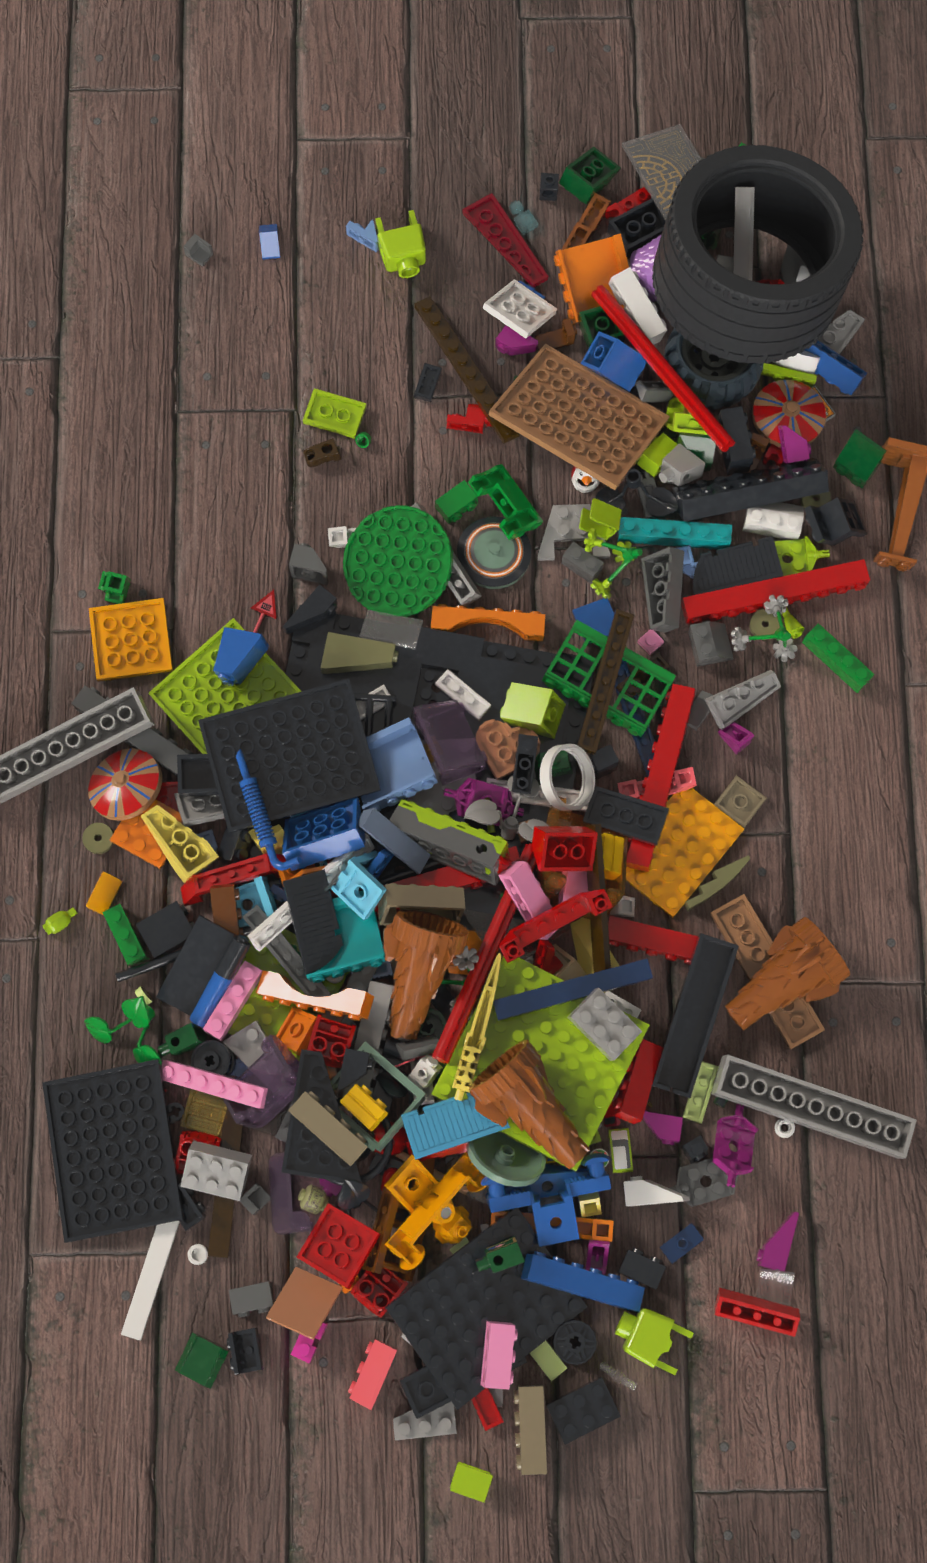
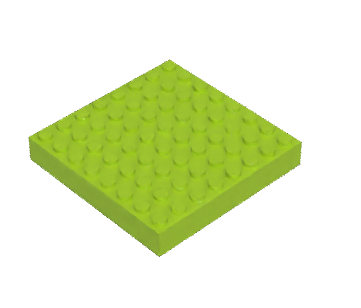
M503 956L500 962L494 1000L563 982L564 980L519 957L507 963ZM585 998L501 1021L497 1020L494 1006L492 1005L484 1035L486 1041L473 1081L508 1049L528 1039L541 1055L548 1083L554 1089L555 1097L565 1107L564 1113L575 1125L578 1135L589 1147L649 1024L624 1012L642 1032L614 1061H609L567 1018ZM477 1007L457 1043L449 1064H446L431 1093L432 1097L440 1101L455 1097L457 1089L452 1088L466 1035L467 1032L470 1033ZM467 1092L464 1093L463 1100L468 1099ZM511 1118L507 1119L510 1128L499 1131L500 1133L561 1164L542 1145L538 1146L525 1130L521 1131ZM582 1159L571 1168L572 1171H577Z

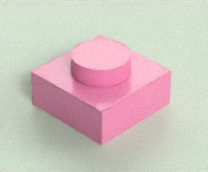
M649 630L637 643L651 656L664 644V640L654 630Z

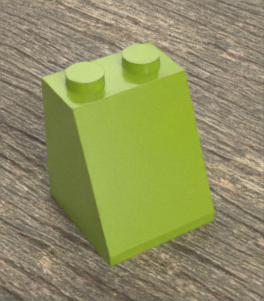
M512 682L507 690L506 701L501 708L500 718L510 726L527 728L530 731L533 730L536 734L555 739L566 704L553 689Z

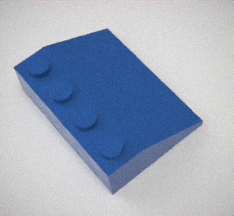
M358 797L285 819L282 853L286 861L298 856L302 859L301 864L290 868L291 871L303 869L315 863H322L327 859L340 857L345 853L358 851L365 847V831L358 825L361 816Z

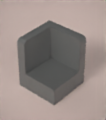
M195 233L183 246L185 255L200 266H204L213 255L212 246Z
M256 1183L241 1197L240 1202L252 1215H255L271 1200V1197Z

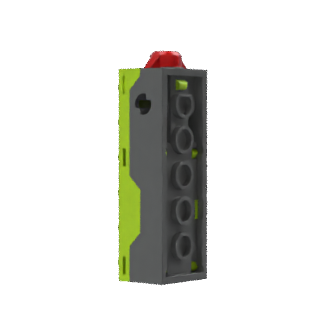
M401 799L389 820L430 854V859L495 886L500 879L498 875L507 870L512 864L508 843L504 838L490 835L483 829L470 827L465 822L455 821L448 815L435 813L430 808L420 807L413 801Z

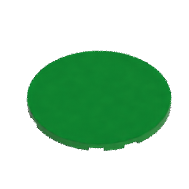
M396 505L382 508V510L373 514L371 513L360 522V525L352 532L347 541L343 557V571L349 590L364 607L381 616L401 618L415 615L427 609L441 596L450 580L453 568V551L449 537L436 519L418 508Z

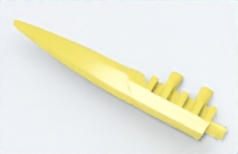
M500 953L496 956L484 986L470 1033L467 1032L452 1086V1088L457 1089L454 1099L458 1101L463 1100L465 1092L470 1093L469 1087L473 1082L479 1058L485 1045L486 1038L484 1035L498 981L501 962Z

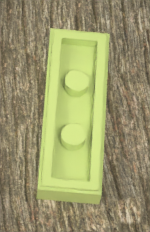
M702 1061L691 1098L687 1099L682 1116L684 1119L702 1124L719 1066Z

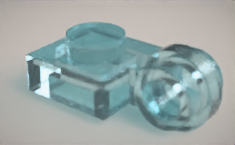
M519 200L511 202V205H509L511 213L518 215L514 218L513 222L523 235L538 227L537 220L529 210L522 213L524 208Z

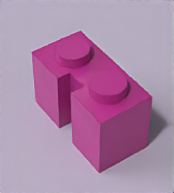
M323 1322L314 1340L300 1334L290 1355L311 1363L318 1348L313 1344L316 1339H322L328 1324Z

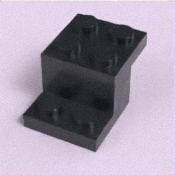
M837 497L821 507L808 506L804 509L806 521L810 524L813 531L812 537L817 543L835 546L852 536L863 537L867 535L855 501Z

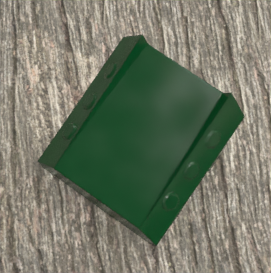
M192 1332L175 1371L211 1389L229 1351L213 1341Z

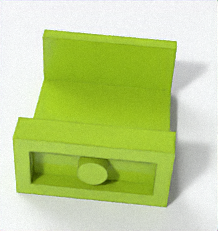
M667 407L666 414L670 417L665 426L673 432L708 435L690 413H683L684 409Z

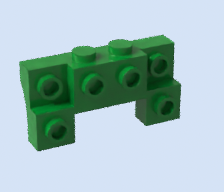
M503 464L475 474L468 481L478 497L489 494L502 512L505 519H503L499 527L508 540L521 537L526 531L538 528L543 522Z

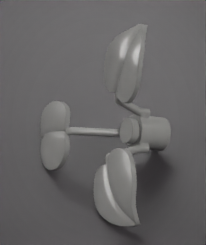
M513 776L509 778L507 783L510 791L512 790ZM535 778L532 781L531 794L512 792L519 794L512 817H508L504 822L501 811L496 810V804L485 799L473 802L467 808L464 819H470L484 825H494L499 821L500 834L506 840H513L516 834H520L523 838L532 842L534 826H549L537 819H531L528 823L522 822L519 825L516 819L522 796L534 798L539 792V784Z

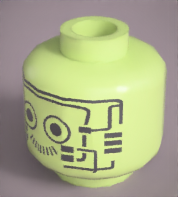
M310 1184L306 1189H301L298 1200H300L301 1209L316 1215L320 1211H324L329 1197L322 1188Z

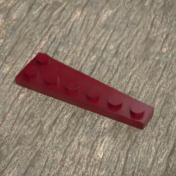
M493 193L462 209L463 215L530 286L534 288L548 280L549 276Z

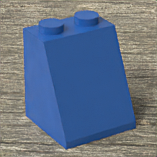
M599 331L580 364L630 392L635 386L640 373L644 370L647 361L641 354L620 340Z
M224 627L213 671L223 684L228 686L240 685L266 653L269 644L262 634Z

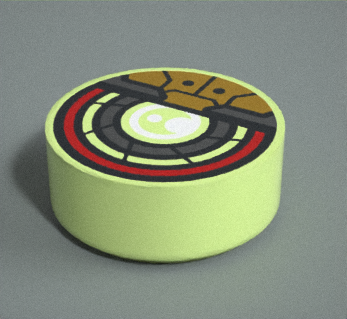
M142 986L135 990L137 997L144 996L147 1006L153 1002L149 993Z

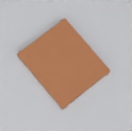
M295 1267L267 1314L266 1319L314 1340L342 1291V1287Z

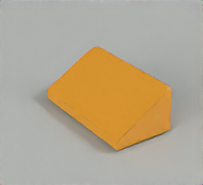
M103 871L86 907L103 915L102 912L110 908L123 881Z

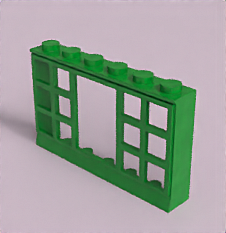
M576 620L542 681L549 688L561 691L565 697L573 698L581 706L588 708L591 694L584 691L583 688L603 655L608 637ZM574 633L586 639L581 649L568 643ZM589 641L602 648L597 658L584 652ZM566 647L578 653L572 664L560 658ZM625 647L622 660L635 666L613 707L609 705L606 717L616 726L628 729L632 735L642 737L676 675ZM581 656L594 662L588 673L575 666ZM557 661L569 668L564 678L552 673ZM638 669L651 675L645 686L633 680ZM573 670L585 677L580 687L567 681ZM654 678L666 684L661 695L649 689ZM630 683L643 690L637 701L625 694ZM646 692L658 699L653 709L640 703ZM622 698L634 704L629 716L616 709ZM638 707L650 713L645 724L632 718Z

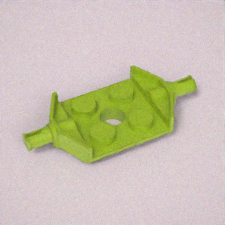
M807 536L804 539L774 541L783 576L810 571L819 558L830 557L829 550H816ZM788 555L792 558V562L785 563L782 557Z

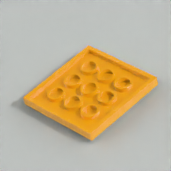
M164 598L89 608L95 672L98 682L173 671Z

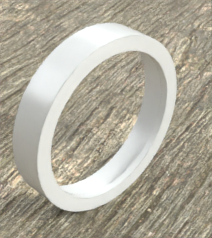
M563 744L552 747L547 751L541 763L540 783L542 791L554 808L561 811L581 809L587 805L594 792L595 773L592 762L587 753L575 744ZM561 750L570 753L576 759L582 774L580 794L570 805L565 804L558 797L552 782L553 762Z

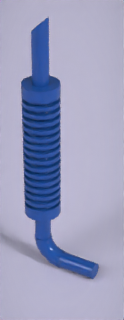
M240 749L237 752L236 759L243 780L239 784L242 792H244L245 802L248 803L249 814H252L250 817L253 818L254 829H257L255 833H258L256 836L259 837L257 839L260 848L266 847L269 861L277 870L284 871L301 864L302 859L300 856L286 862H280L277 858L273 846L277 843L276 837H273L275 834L272 833L271 822H268L270 819L267 818L269 816L266 814V807H263L265 804L263 803L262 796H260L261 792H259L260 788H258L256 777H250L243 752Z

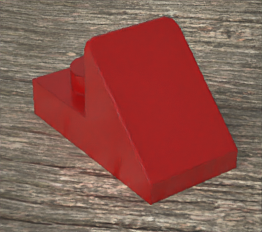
M539 939L533 965L552 975L563 967V963L554 956L555 947L548 940Z

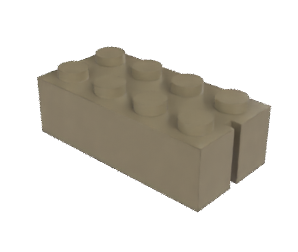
M385 884L387 890L378 902L379 925L393 923L394 916L397 913L396 908H399V911L419 910L429 912L459 923L460 917H462L466 909L464 888H457L455 886L437 887L436 885Z
M305 1091L288 1111L349 1166H352L367 1148L365 1145L367 1140L359 1133L354 1135L350 1132L351 1126L343 1119L338 1121L334 1117L335 1112L330 1107L325 1105L323 1108L318 1103L320 1099L312 1091L309 1093Z
M517 1385V1390H513L514 1404H518V1411L514 1412L515 1426H519V1433H515V1446L520 1448V1455H516V1468L520 1470L522 1475L547 1474L543 1385Z

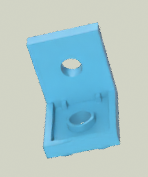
M376 851L349 859L347 868L341 871L338 876V882L331 887V890L363 920L369 918L387 890L367 871L378 855ZM359 887L364 890V896L359 894Z
M260 876L255 878L254 882L237 887L240 893V900H237V908H241L242 916L250 911L242 907L245 899L252 901V908L258 904L267 917L277 910L273 893L269 891L270 886L267 877ZM243 918L239 920V927L248 926Z

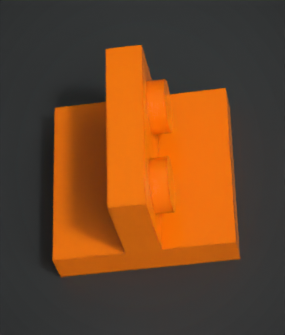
M292 1007L273 1041L300 1057L301 1049L307 1050L317 1017Z

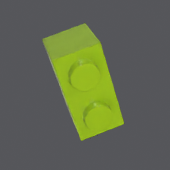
M662 433L658 438L655 437L649 447L643 452L637 465L655 477L661 470L663 458L678 444Z

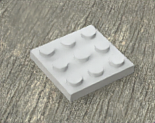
M515 279L487 300L483 306L484 310L524 338L529 337L553 317L557 311V308Z

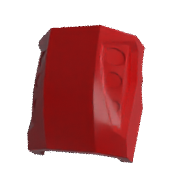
M318 1014L307 1050L322 1052L326 1066L342 1068L345 1049H350L357 1025L350 1026L321 1017L322 1015Z
M182 1131L175 1160L177 1175L184 1173L188 1150L193 1141L220 1147L221 1138L214 1134L199 1131Z
M382 1268L381 1274L366 1270L350 1292L368 1310L382 1318L387 1311L385 1306L396 1299L409 1283L402 1280L389 1269Z

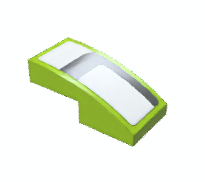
M629 1128L609 1130L613 1173L633 1172Z

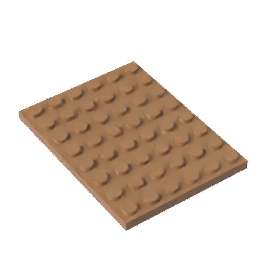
M547 344L540 349L494 404L488 414L614 490L617 489L628 471L633 468L670 417Z

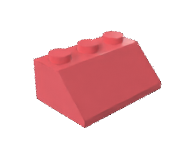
M375 1339L374 1343L369 1342L365 1351L368 1357L365 1362L361 1361L356 1372L360 1374L357 1382L352 1381L348 1390L351 1393V1400L372 1410L397 1353V1348Z

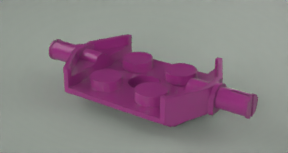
M467 778L457 790L444 789V791L451 792V794L444 792V796L455 799L458 816L464 817L467 808L473 802L487 797L496 804V810L501 811L503 822L510 814H513L515 809L511 791L505 787ZM518 808V811L524 812V809ZM517 812V815L523 816V813ZM498 821L494 825L500 826V822Z
M736 1104L735 1115L722 1117L717 1121L713 1163L728 1175V1187H735L737 1175L748 1174L754 1169L751 1165L754 1138L758 1128L744 1118V1105ZM729 1144L735 1145L737 1152H733L729 1148Z

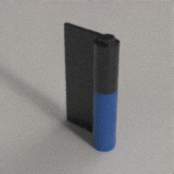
M200 915L156 997L190 1016L189 1019L194 1024L204 1028L251 946L249 939L241 934L236 935Z

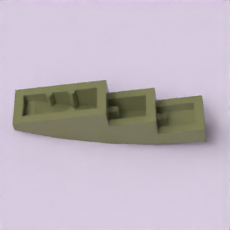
M749 855L715 870L712 873L714 880L699 887L698 892L700 895L685 902L684 906L687 912L706 902L727 886L750 860Z

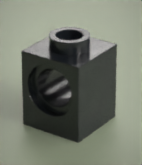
M541 173L539 200L557 201L559 174Z

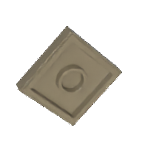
M736 775L714 805L745 828L767 797Z

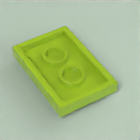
M314 388L303 418V424L355 439L367 406L364 402Z

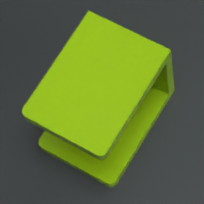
M594 498L591 510L585 508L581 510L579 529L589 533L590 529L594 528L596 529L597 537L608 540L619 530L622 510Z
M458 1462L450 1490L485 1503L493 1473Z

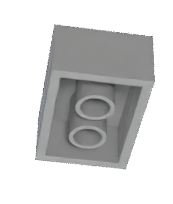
M600 988L594 989L567 1017L609 1061H614L642 1032Z
M193 1141L188 1150L180 1187L240 1201L244 1193L252 1155Z

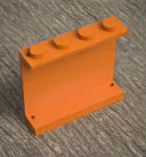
M621 233L606 239L564 250L560 249L555 252L554 262L556 266H559L560 273L558 277L560 284H563L565 290L563 298L565 302H568L569 309L567 313L573 324L579 322V312L600 306L591 296L592 292L597 290L599 285H603L615 298L609 281L614 275L629 268Z

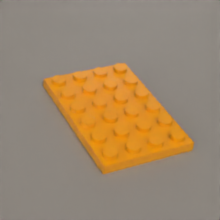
M693 788L673 794L667 801L666 808H669V814L659 843L655 847L649 872L626 867V861L622 860L620 877L672 918L744 831L742 826Z

